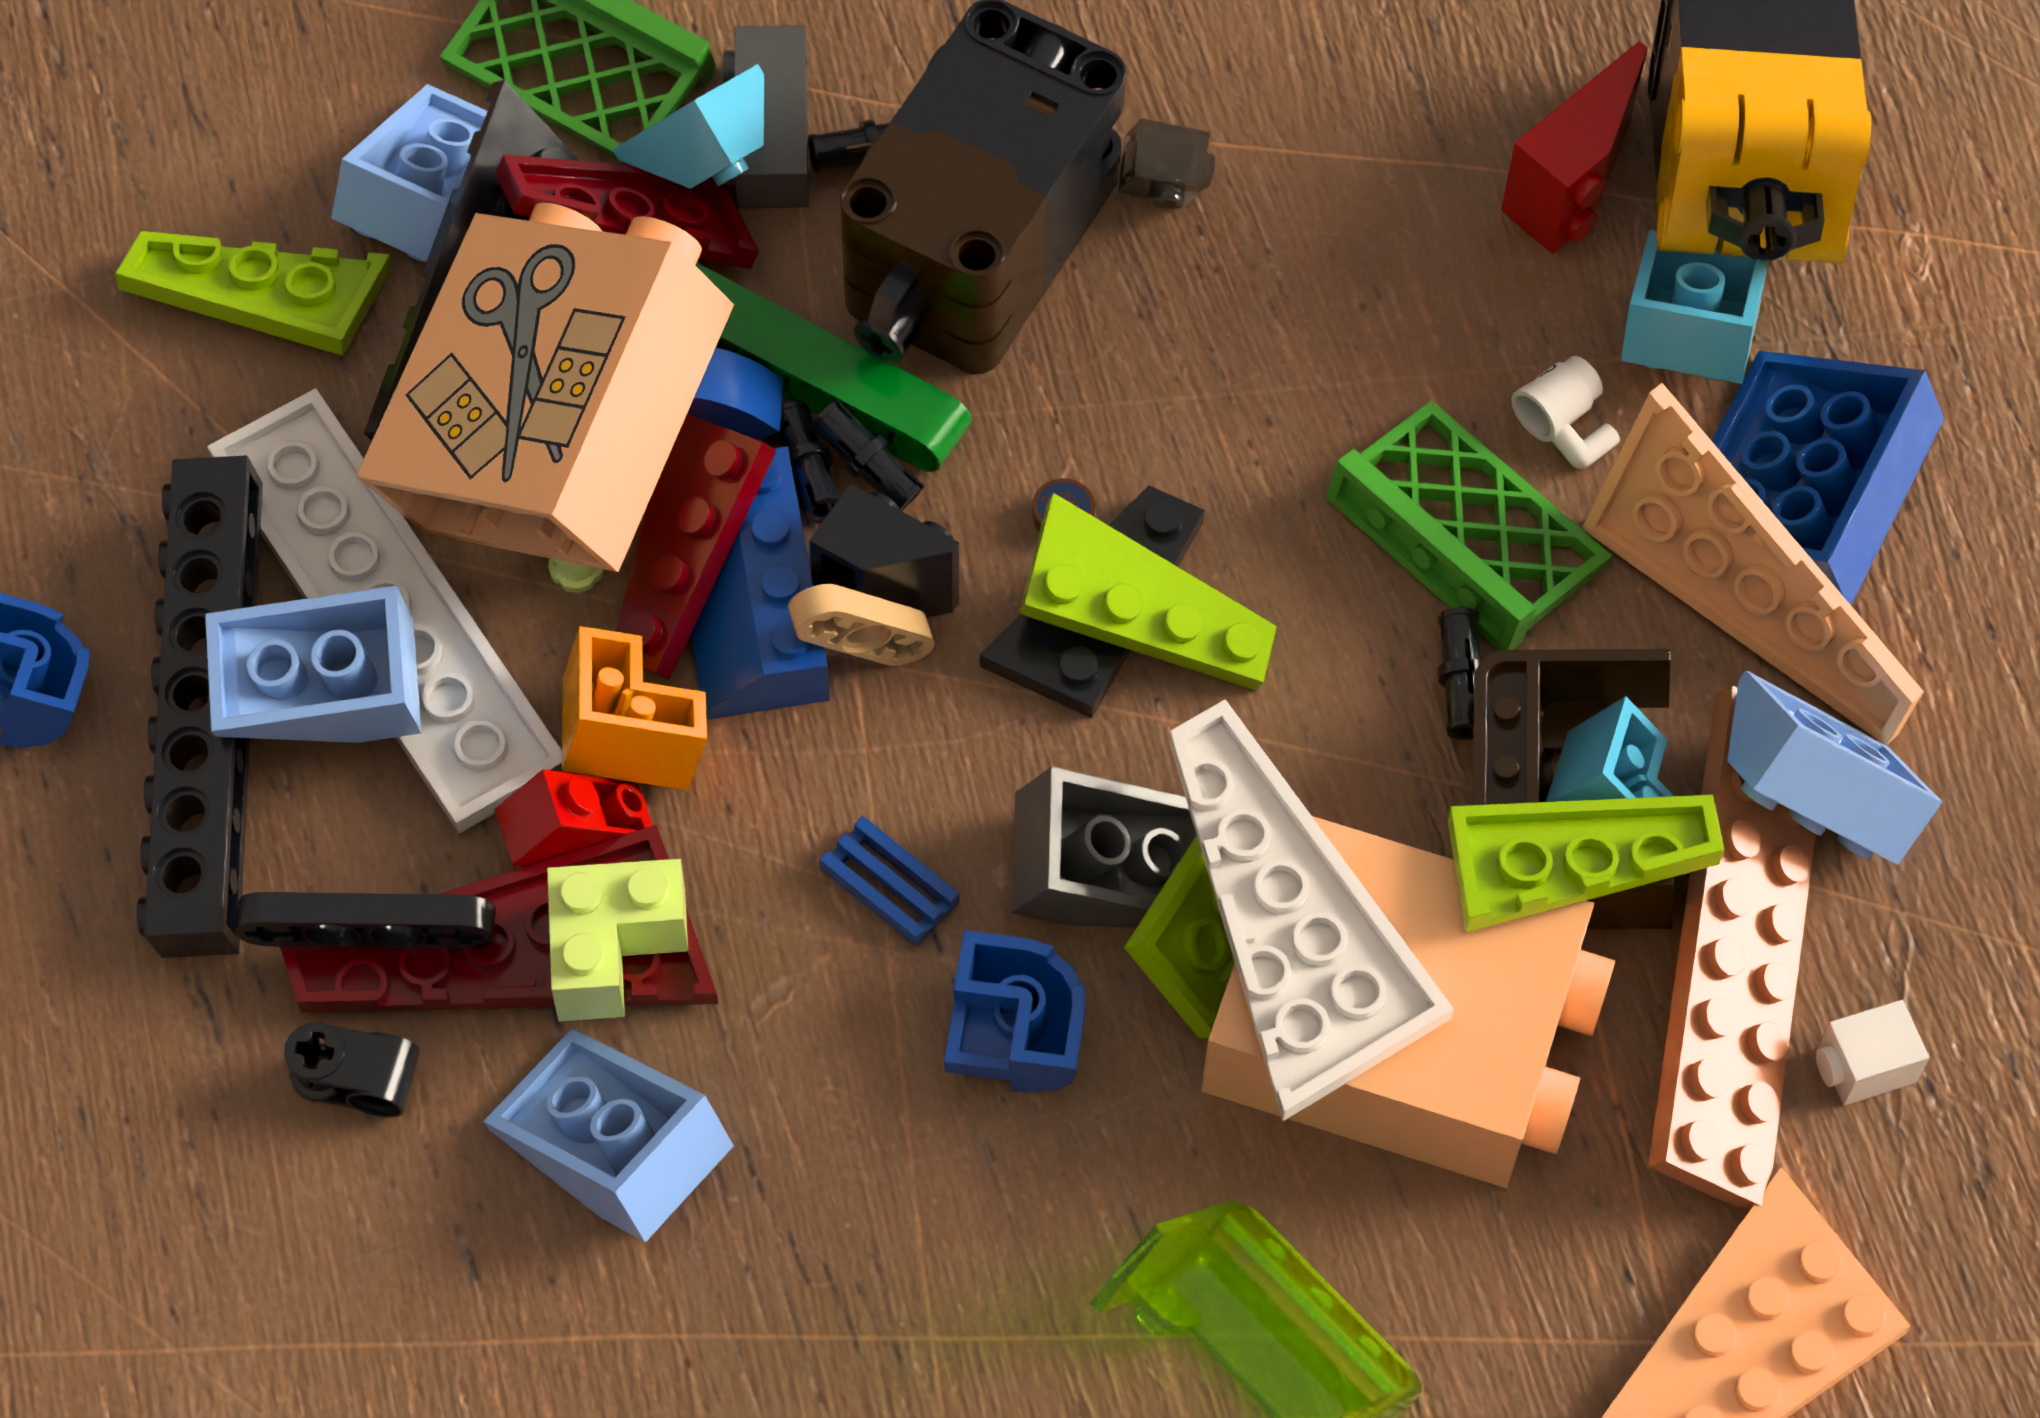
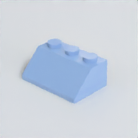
M1747 670L1738 680L1727 762L1745 780L1741 790L1749 798L1769 810H1774L1778 803L1791 809L1789 815L1800 825L1817 835H1822L1826 828L1839 834L1837 840L1848 850L1863 859L1870 860L1875 853L1899 865L1943 802L1885 744Z

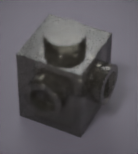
M1141 118L1124 136L1118 193L1148 198L1147 202L1149 205L1162 209H1178L1183 205L1186 206L1203 189L1209 187L1213 178L1215 156L1213 153H1208L1210 132Z

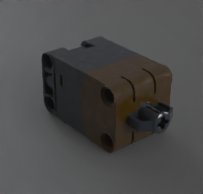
M980 0L967 10L965 16L946 43L935 52L925 73L884 132L878 135L872 142L863 162L849 182L843 187L840 194L845 306L853 317L860 320L855 325L853 332L856 340L868 353L884 361L899 363L909 347L913 345L971 374H984L993 370L1000 363L1002 357L1120 180L1122 144L1120 136L1112 128L1120 117L1125 103L1126 67L1120 56L1059 25L1046 21L1003 0Z

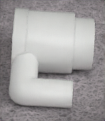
M1571 356L1563 363L1557 362L1531 382L1516 390L1512 395V407L1522 426L1538 440L1544 442L1552 441L1567 461L1576 469L1589 467L1620 442L1617 431L1609 424H1603L1584 440L1581 439L1570 425L1590 410L1593 401L1603 392V385L1598 373L1585 359L1579 356Z

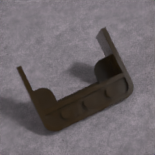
M1670 649L1500 650L1486 656L1477 666L1474 675L1473 805L1546 802L1553 780V754H1561L1568 731L1625 696L1637 708H1669ZM1673 877L1587 900L1594 903L1587 929H1672Z

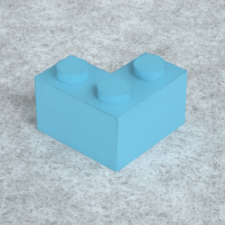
M1625 696L1568 731L1546 802L1674 796L1657 779L1668 739Z

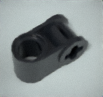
M308 1023L298 1027L289 1035L285 1043L284 1057L290 1070V1080L293 1088L302 1098L312 1102L353 1108L366 1114L390 1118L403 1115L420 1049L413 1042L388 1033H366L330 1026L324 1023ZM319 1038H322L324 1043H320ZM318 1056L328 1057V1059L320 1060L316 1069H308L306 1066L315 1065Z

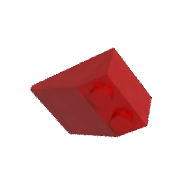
M1641 41L1635 43L1514 143L1501 211L1551 254H1554L1570 240L1574 243L1582 240L1592 230L1598 220L1596 212L1632 116L1648 47Z

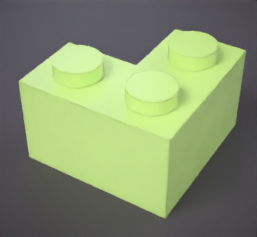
M681 859L547 868L551 990L558 1022L625 1017L622 956L688 952L686 896Z

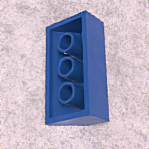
M788 446L773 448L776 450L774 458L690 635L699 691L706 692V720L830 701L825 649L822 646L804 642L797 637L788 609L789 601L796 594L809 587H813Z

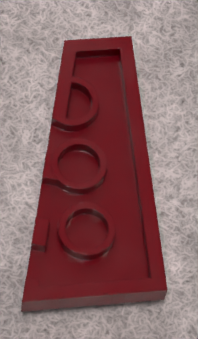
M503 155L495 172L513 213L530 218L536 204L553 203L584 215L598 225L602 232L626 235L633 218L640 216L651 217L670 223L695 238L702 248L700 258L751 269L759 253L726 185L722 184L718 187L712 176L690 189L628 164Z
M689 414L686 415L648 502L615 631L642 636L643 669L669 680L776 453L775 449L762 441Z

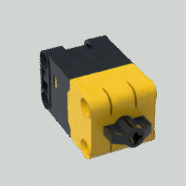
M1660 0L1648 75V100L1651 101L1658 210L1657 242L1659 243H1657V250L1714 255L1718 242V254L1723 256L1750 257L1759 261H1773L1782 259L1785 256L1787 260L1843 264L1847 253L1849 226L1862 167L1866 165L1871 140L1870 111H1867L1854 0Z

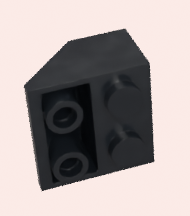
M850 483L809 540L813 586L821 584L838 585L924 612L926 618L952 613L959 604V542L954 540L953 536L941 525L932 521H924L922 523L900 511L897 504L882 493H867Z

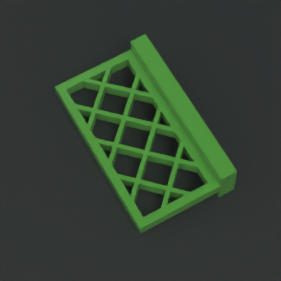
M480 0L439 56L443 65L490 90L493 82L505 80L541 119L617 161L619 160L614 154L613 149L621 145V143L610 137L609 122L641 115L644 127L643 132L679 110L696 84L705 87L717 69L708 41L632 0H530L533 12L500 20L498 6L502 0ZM539 3L548 8L540 10ZM492 17L493 22L487 23L489 18ZM566 18L578 24L581 38L548 46L544 24ZM536 26L541 48L508 56L503 34ZM587 29L596 33V35L588 36ZM496 36L500 58L475 64L463 57L473 41ZM615 44L627 50L629 65L596 73L592 50ZM584 52L589 74L556 82L551 60ZM635 55L646 61L637 63ZM544 62L548 85L527 90L514 85L511 70ZM666 71L679 78L668 94L645 99L640 76ZM503 72L505 79H503V78H501V77H499V76H497V75H495V74H496V73ZM633 78L638 101L604 109L599 86ZM592 88L597 111L574 117L562 111L559 96ZM551 98L553 106L543 100ZM656 111L649 120L648 113ZM600 125L601 132L592 128V126Z
M1432 400L1363 452L1359 453L1352 449L1340 458L1336 463L1325 496L1332 505L1449 608L1466 607L1476 610L1479 613V634L1498 651L1514 650L1522 643L1527 630L1608 567L1612 558L1608 551ZM1429 425L1447 441L1448 450L1416 448V434ZM1380 461L1406 463L1407 481L1390 480L1374 465ZM1417 464L1449 467L1450 485L1418 483ZM1460 468L1481 470L1492 479L1493 489L1462 487ZM1419 499L1451 502L1452 521L1434 519L1419 506ZM1462 503L1494 506L1495 525L1463 522ZM1505 507L1528 510L1537 518L1538 528L1506 526ZM1464 539L1496 541L1497 560L1480 559L1465 546ZM1508 543L1539 545L1540 564L1509 562ZM1551 546L1572 548L1586 562L1578 568L1552 565ZM1510 578L1542 581L1543 596L1533 604L1530 603L1510 585Z

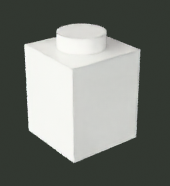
M1903 999L1829 1022L1816 1051V1062L1823 1081L1828 1087L1835 1086L1844 1106L1917 1083L1930 1059Z

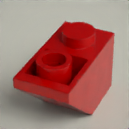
M542 769L494 809L512 865L524 867L652 826L647 811V804L638 783Z

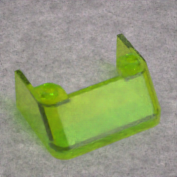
M1225 1201L1155 1224L1089 1303L1098 1313L1130 1302L1135 1307L1134 1313L1138 1321L1156 1335L1164 1336L1170 1334L1182 1336L1191 1332L1273 1418H1398L1422 1392L1421 1381L1409 1364L1262 1215L1239 1201Z

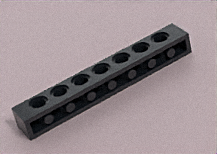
M247 455L172 460L171 483L164 484L162 488L163 514L166 521H169L168 540L161 541L158 549L159 569L162 577L165 579L164 598H158L155 604V624L159 636L162 637L161 656L154 657L151 665L152 686L155 694L158 695L157 716H151L148 721V743L152 754H155L154 775L147 776L144 783V801L147 812L151 814L150 836H144L140 846L141 866L144 874L148 875L147 895L146 897H140L137 903V926L139 933L149 941L162 958L239 954L240 939L235 935L238 900L242 897L250 738L214 737L211 732L210 698L203 707L193 711L187 710L196 698L209 695L207 647L200 651H191L199 640L206 638L205 614L257 606L263 482ZM213 522H219L218 526L210 533L198 535L204 526ZM216 579L214 585L208 590L194 593L196 588L204 581ZM207 754L206 760L200 767L184 771L186 764L193 757ZM197 814H204L202 822L196 828L185 832L180 831L183 823L188 818ZM192 875H201L200 881L192 890L177 893V889L184 879Z

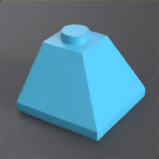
M758 64L614 148V154L621 162L690 189L711 176L719 187L749 169L743 158L764 146V73Z

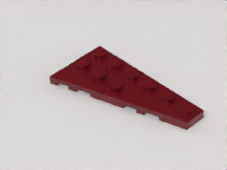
M657 825L440 893V895L477 896L487 899L495 905L493 943L479 949L280 947L300 1013L555 1007L551 990L547 868L668 860ZM687 909L688 952L622 956L624 1006L718 1004L717 992Z

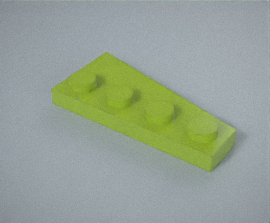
M141 231L115 275L118 290L344 356L391 272L390 254L368 252L367 260L339 258L338 249L313 247L312 254L307 255L278 252L276 243L252 241L251 246L233 248L222 247L219 238Z
M1053 493L1048 500L1018 614L1255 691L1258 690L1264 683L1277 628L1276 625L1057 494Z
M1713 795L1450 806L1447 821L1466 933L1720 865L1724 853Z
M1196 835L1124 949L1199 1039H1207L1210 1036L1235 962Z

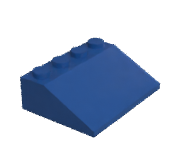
M1759 351L1712 442L1847 602L1852 605L1944 421V416L1925 370Z

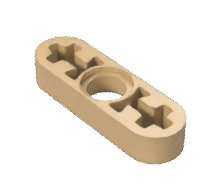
M834 584L816 585L799 592L788 603V609L797 637L804 642L889 666H900L918 661L928 655L935 645L924 612Z

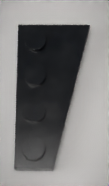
M1148 485L1109 526L1178 567L1203 524L1205 510ZM1020 614L980 654L979 667L1093 718L1131 650Z

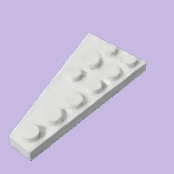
M1223 700L1170 731L1169 744L1283 1122L1452 1019L1454 1008L1228 702Z

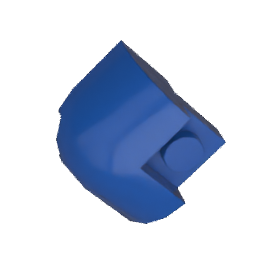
M0 593V727L2 728L0 745L20 748L47 745L61 737L72 721L89 668L90 648H84L80 638L62 623L63 613L45 605Z
M964 930L953 989L954 1006L944 1057L945 1072L1011 1081V1091L1043 1092L1058 1090L1071 1084L1076 1075L1086 1014L1084 984H1081L1074 968L1054 952V946L1030 938Z

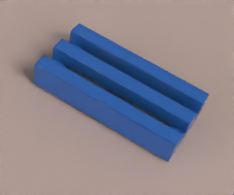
M863 815L854 824V830L849 835L845 833L837 841V848L832 853L827 851L819 859L820 869L916 947L960 903V893ZM862 844L868 845L938 902L937 905H934L862 847ZM849 858L854 860L885 888L901 898L924 918L917 923L844 863Z

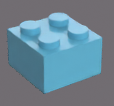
M1649 230L1629 305L1620 361L1639 364L1652 369H1666L1703 376L1710 380H1724L1742 384L1760 309L1769 261H1759L1750 257L1719 255L1718 242L1714 255L1658 251L1657 231Z

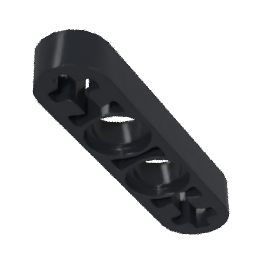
M255 892L243 895L238 900L235 935L250 944L273 947L479 949L493 943L496 907L487 899L470 895Z

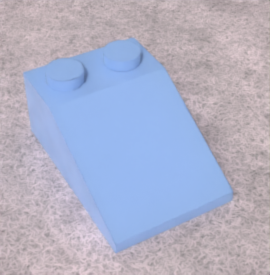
M425 85L342 158L331 219L353 228L362 236L375 238L406 252L408 256L415 260L427 262L452 191L460 187L471 155L467 151L473 134L481 130L487 111L431 85Z
M397 585L205 614L211 732L214 737L361 743L422 734L413 616Z
M573 1028L483 1121L489 1131L597 1216L645 1243L734 1146L704 1094Z

